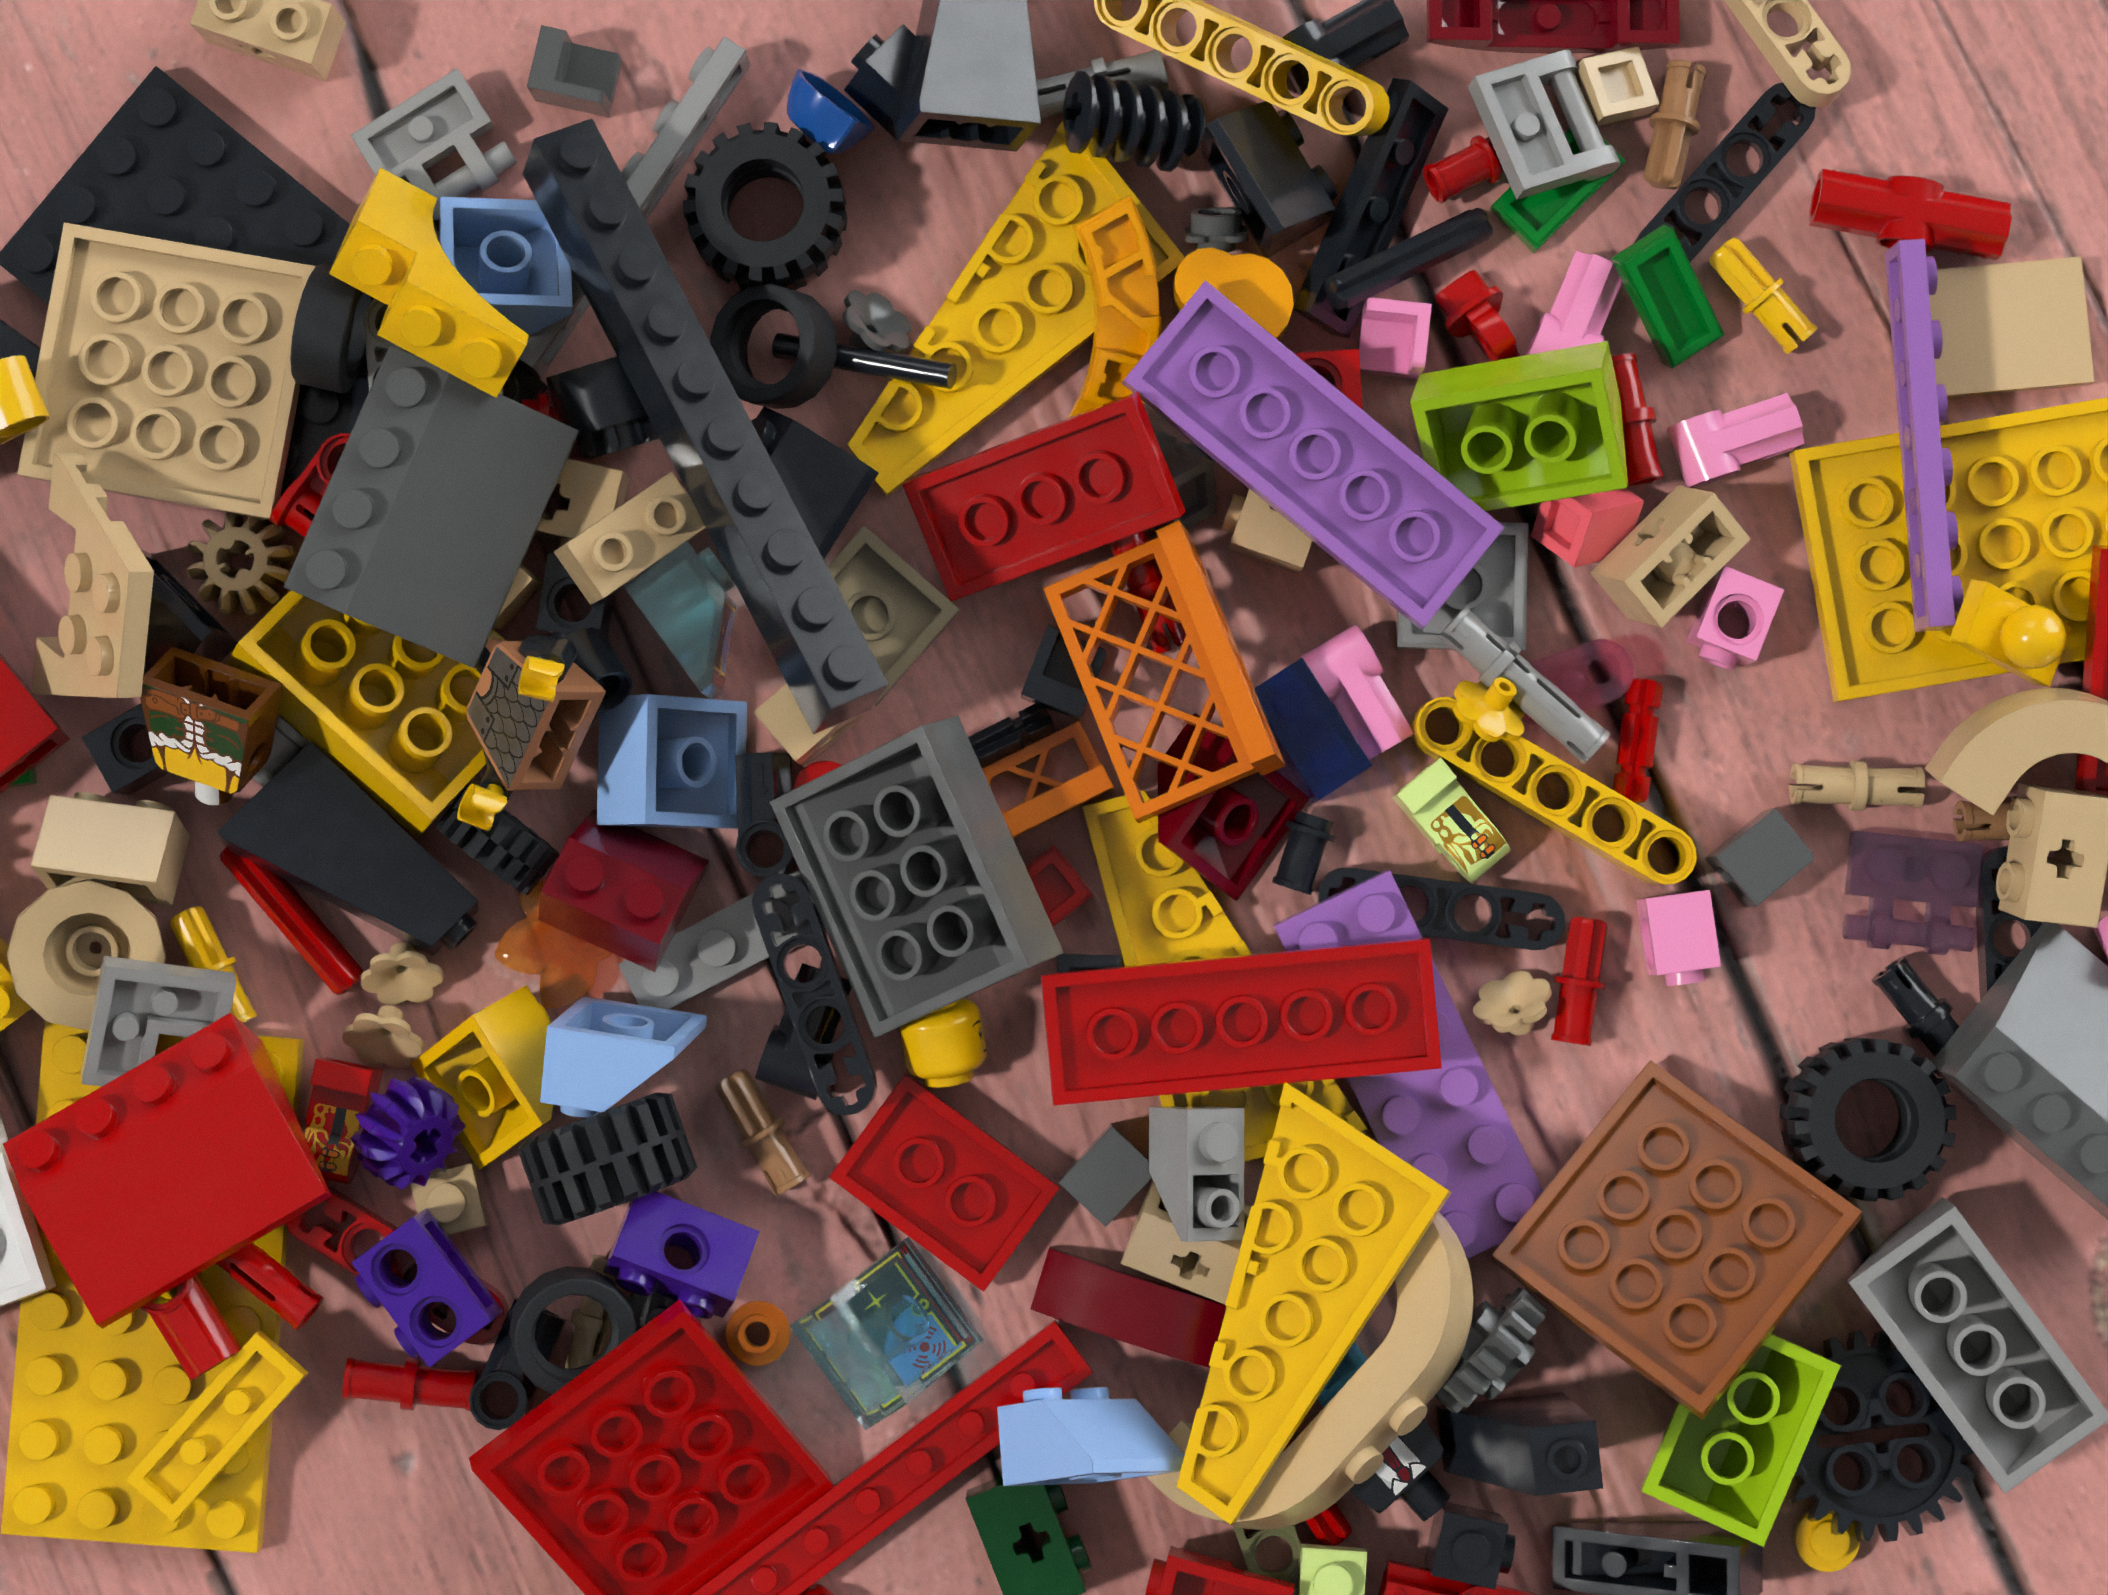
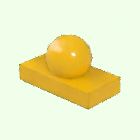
M1971 579L1949 640L2033 684L2050 687L2072 627L2062 622L2053 610L2039 605H2030L1989 582Z

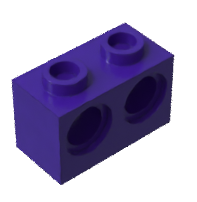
M428 1208L410 1218L351 1262L359 1273L355 1280L362 1294L373 1306L377 1308L382 1305L398 1325L394 1328V1333L402 1348L413 1359L418 1360L422 1358L428 1367H431L503 1312L497 1301ZM393 1250H405L414 1257L417 1263V1275L414 1280H403L392 1271L390 1257ZM431 1302L445 1303L454 1311L456 1327L453 1332H442L432 1325L428 1314Z

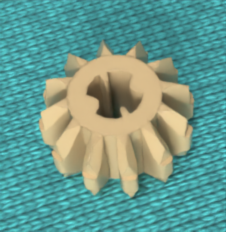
M227 512L223 516L224 529L210 519H206L202 522L201 526L203 531L211 538L207 545L199 541H190L188 544L189 551L203 557V562L192 564L186 569L188 577L199 580L206 579L197 592L198 597L206 602L219 597V611L227 615H232L237 610L240 602L247 615H259L261 608L259 595H262L271 604L276 605L282 599V596L273 585L277 579L285 583L290 571L280 568V563L291 561L297 557L295 547L291 545H278L287 532L286 528L283 525L278 527L274 523L265 528V519L246 516L243 522L241 515ZM246 554L254 558L251 570H237L231 567L233 555L244 556Z

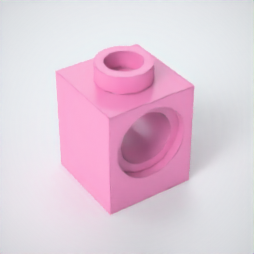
M1723 566L1709 582L1686 643L1701 648L1698 658L1726 670L1734 671L1737 663L1746 666L1757 661L1784 589ZM1723 606H1734L1743 612L1747 621V628L1741 639L1730 638L1720 630L1718 614Z
M1710 890L1636 900L1647 975L1665 974L1666 986L1703 982L1705 981L1703 969L1721 967Z

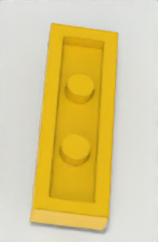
M262 1330L256 1332L125 1480L174 1523L180 1519L309 1373Z

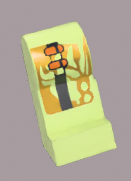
M1440 757L1391 798L1439 854L1442 853L1454 868L1469 883L1473 884L1507 855L1511 849L1498 829L1479 809L1456 780V775Z

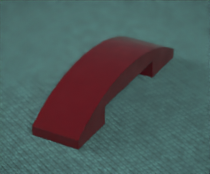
M1427 0V42L1473 50L1551 54L1562 50H1570L1572 53H1608L1639 46L1640 50L1676 47L1680 44L1679 0Z
M1049 1247L1030 1309L1125 1343L1210 1368V1358L1215 1341H1218L1226 1306L1215 1300L1110 1268L1109 1265Z

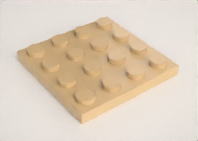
M64 223L35 376V382L50 419L25 433L17 475L24 478L51 482L54 453H79L88 464L86 472H81L83 478L87 483H100L105 492L270 520L271 513L281 495L301 384L295 382L291 374L292 335L302 292L309 275L316 266Z

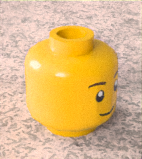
M961 999L899 1027L905 1066L910 1074L923 1078L924 1084L928 1087H950L972 1080L975 1076L974 1070L980 1067L987 1057L981 1012L973 1001Z

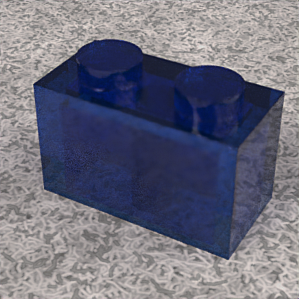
M1300 658L1254 688L1282 757L1313 804L1373 766L1303 658Z

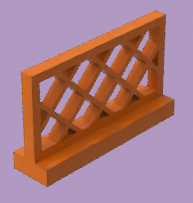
M1180 520L1156 530L1158 537L1043 588L1133 816L1138 823L1259 772L1263 776L1286 766L1194 540ZM1156 559L1163 578L1153 601L1151 602L1124 592L1123 589L1132 568ZM1116 576L1112 586L1101 583ZM1087 588L1107 595L1094 628L1072 620L1064 599ZM1169 593L1177 611L1164 607ZM1118 600L1148 611L1135 644L1105 633ZM1159 616L1181 623L1185 630L1186 637L1176 660L1146 649ZM1077 632L1089 636L1085 649H1083ZM1101 641L1131 652L1117 686L1095 678L1091 669V663ZM1192 650L1200 669L1187 664ZM1142 657L1172 668L1158 702L1128 690ZM1183 673L1205 681L1210 694L1199 718L1169 706ZM1100 689L1113 694L1108 707L1105 704ZM1124 699L1154 710L1140 744L1118 736L1113 724ZM1215 709H1217L1224 727L1210 722ZM1165 715L1196 726L1182 760L1151 749ZM1206 731L1229 739L1238 762L1213 773L1192 765ZM1123 747L1136 752L1131 766ZM1150 757L1178 768L1168 792L1144 802L1137 779L1146 758ZM1188 773L1201 777L1184 785Z

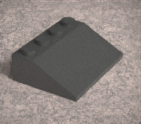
M389 345L284 587L353 618L472 668H476L580 431L501 394H498L497 398L424 359Z
M959 716L922 725L770 801L874 1038L1064 953Z
M2044 922L1931 1061L1937 1067L1933 1072L1941 1079H1946L1947 1084L2108 1220V966L2058 923Z

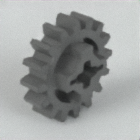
M1520 1287L1512 1295L1508 1293L1498 1307L1492 1306L1486 1300L1479 1304L1473 1310L1470 1332L1458 1364L1435 1397L1450 1411L1457 1414L1463 1407H1469L1478 1394H1484L1489 1400L1499 1395L1508 1382L1533 1357L1536 1350L1532 1347L1534 1343L1530 1339L1537 1332L1535 1328L1544 1320L1545 1316L1543 1314L1547 1308L1526 1289Z

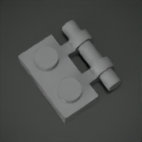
M458 68L350 135L375 176L381 167L438 198L433 212V219L435 221L439 220L440 197H463L479 186L485 191L499 182L498 174L518 163L504 141L484 154L478 148L474 139L495 126ZM455 151H458L466 165L434 184L426 170Z

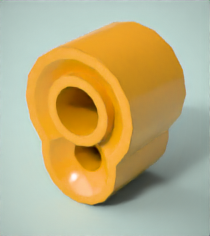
M1211 247L1195 250L1188 254L1178 265L1172 290L1173 303L1178 313L1206 280L1278 341L1282 339L1294 306L1292 286L1285 273L1271 260L1251 253L1231 255L1226 251Z

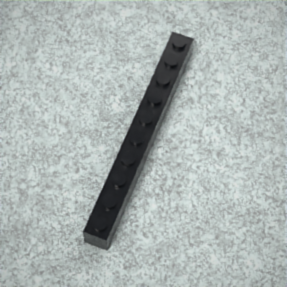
M593 118L534 138L522 174L812 733L816 734L869 711L889 684Z

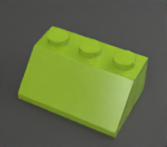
M1608 341L1419 375L1410 404L1423 459L1484 511L1627 488L1628 477L1621 400Z
M1771 1333L1703 1420L1677 1401L1642 1482L1641 1492L1764 1547L1841 1365Z

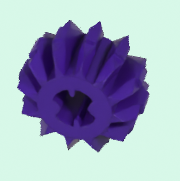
M415 1075L406 1082L391 1078L385 1094L370 1092L373 1104L368 1111L355 1114L362 1127L350 1138L356 1146V1150L359 1151L357 1159L362 1162L364 1169L376 1178L380 1177L390 1186H397L402 1190L410 1183L425 1187L433 1170L446 1172L444 1160L448 1154L461 1150L455 1137L466 1127L457 1114L459 1106L454 1102L453 1097L443 1089L437 1088L427 1079H420Z

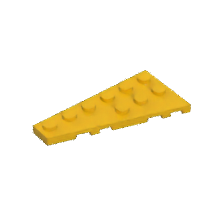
M1063 120L1058 126L1056 134L1040 158L1035 161L1025 176L1024 182L1004 212L999 215L946 295V299L930 324L926 325L914 343V348L908 355L954 363L957 367V377L952 389L892 379L847 444L857 459L879 473L874 481L887 497L902 487L904 482L919 474L1094 337L1095 313L1091 278L1082 247L1073 230V225L1124 196L1131 195L1146 227L1155 257L1158 274L1156 275L1157 285L1159 286L1177 272L1178 265L1185 258L1106 157H1092L1088 146L1081 154L1069 152L1066 146Z
M1145 790L1140 791L1144 802L1150 800ZM1126 795L1082 806L1124 966L1252 954L1198 872L1158 842V815L1138 823L1133 816ZM1335 1079L1289 1083L1359 1131L1367 1130L1335 1082ZM1284 1084L1160 1095L1159 1098L1161 1106L1244 1108V1162L1265 1157L1269 1139L1272 1140L1281 1106L1279 1102Z
M1286 1082L1284 1083L1279 1102L1281 1106L1272 1140L1269 1139L1263 1163L1265 1166L1254 1206H1251L1227 1295L1226 1311L1218 1341H1215L1209 1366L1211 1367L1200 1408H1197L1176 1485L1180 1490L1230 1525L1236 1523L1452 1193Z

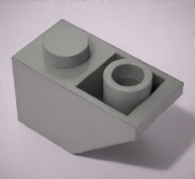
M1219 1106L1149 1107V1173L1181 1241L1199 1242L1243 1239L1244 1108Z

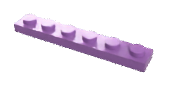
M1925 239L1899 240L1885 252L1914 627L1915 632L1940 631L1955 625V614H1959L1963 603V589L1959 576H1952L1950 550H1955L1957 547L1958 526L1954 512H1947L1945 486H1950L1952 483L1953 463L1949 448H1941L1940 423L1945 422L1947 418L1948 400L1945 386L1943 384H1936L1934 359L1941 357L1943 338L1940 322L1938 320H1931L1929 295H1935L1937 290V266L1933 256L1926 257Z

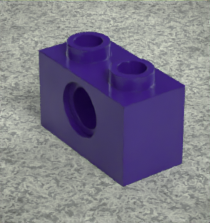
M655 1191L629 1202L603 1273L616 1277L615 1283L631 1293L649 1296L652 1292L676 1301L680 1299L695 1317L710 1319L713 1315L723 1318L736 1299L760 1231ZM669 1246L684 1248L692 1256L694 1267L687 1270L673 1267L665 1258L664 1248Z

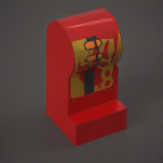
M330 1057L315 1059L310 1082L313 1088L305 1119L307 1126L304 1136L324 1179L344 1184H350L353 1181L360 1160L357 1159L359 1151L356 1150V1146L350 1138L362 1127L355 1114L368 1111L373 1104L370 1092L378 1094L384 1069Z

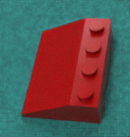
M231 1013L3 1143L26 1202L95 1323L102 1329L331 1197L263 1041Z

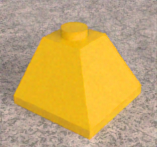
M527 985L473 1014L411 1062L420 1079H427L437 1088L443 1089L453 1097L454 1102L459 1106L457 1114L466 1127L457 1136L479 1170L489 1165L552 1119L553 1104L540 1102L547 1026L551 1024L547 1011L537 1002Z

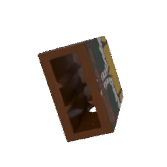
M172 646L143 676L142 694L140 697L156 764L162 770L193 780L195 796L200 802L207 805H220L232 799L234 793L240 792L259 772L271 755L282 695V684Z

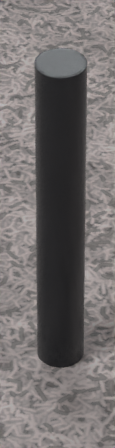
M777 333L772 344L774 358L796 361L800 349V336ZM837 343V357L833 367L835 369L952 389L955 384L957 367L954 363L886 351L879 352L869 348Z

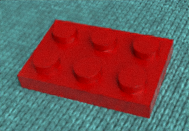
M907 1073L903 1075L829 1176L831 1180L983 1292L1060 1189L1059 1185Z

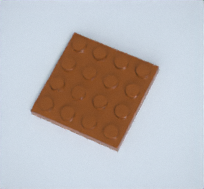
M1650 1060L1492 1254L1493 1263L1703 1420L1858 1224L1862 1217V1211Z

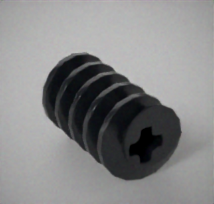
M1077 71L1070 80L1063 103L1066 146L1069 152L1081 154L1088 146L1092 157L1104 158L1111 151L1113 159L1120 163H1127L1133 157L1137 166L1149 168L1156 161L1160 171L1172 172L1178 166L1181 158H1189L1196 152L1205 131L1203 103L1196 95L1183 94L1180 96L1173 90L1161 89L1158 91L1154 86L1139 84L1135 86L1131 81L1119 79L1112 81L1108 76L1095 74L1090 77L1086 71Z

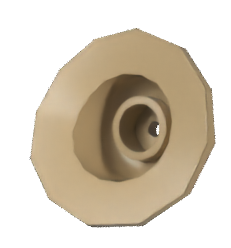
M89 879L50 888L17 916L7 952L16 994L45 1021L87 1030L90 1027L104 956L163 964L166 959L156 916L128 890ZM93 942L101 943V952H95L92 949L91 945Z

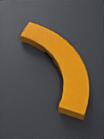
M1131 195L1124 196L1072 226L1082 247L1090 273L1094 296L1095 327L1093 349L1087 375L1079 397L1068 418L1132 394L1122 382L1161 335L1162 323L1161 316L1159 315V291L1156 279L1158 274L1155 257L1146 227Z

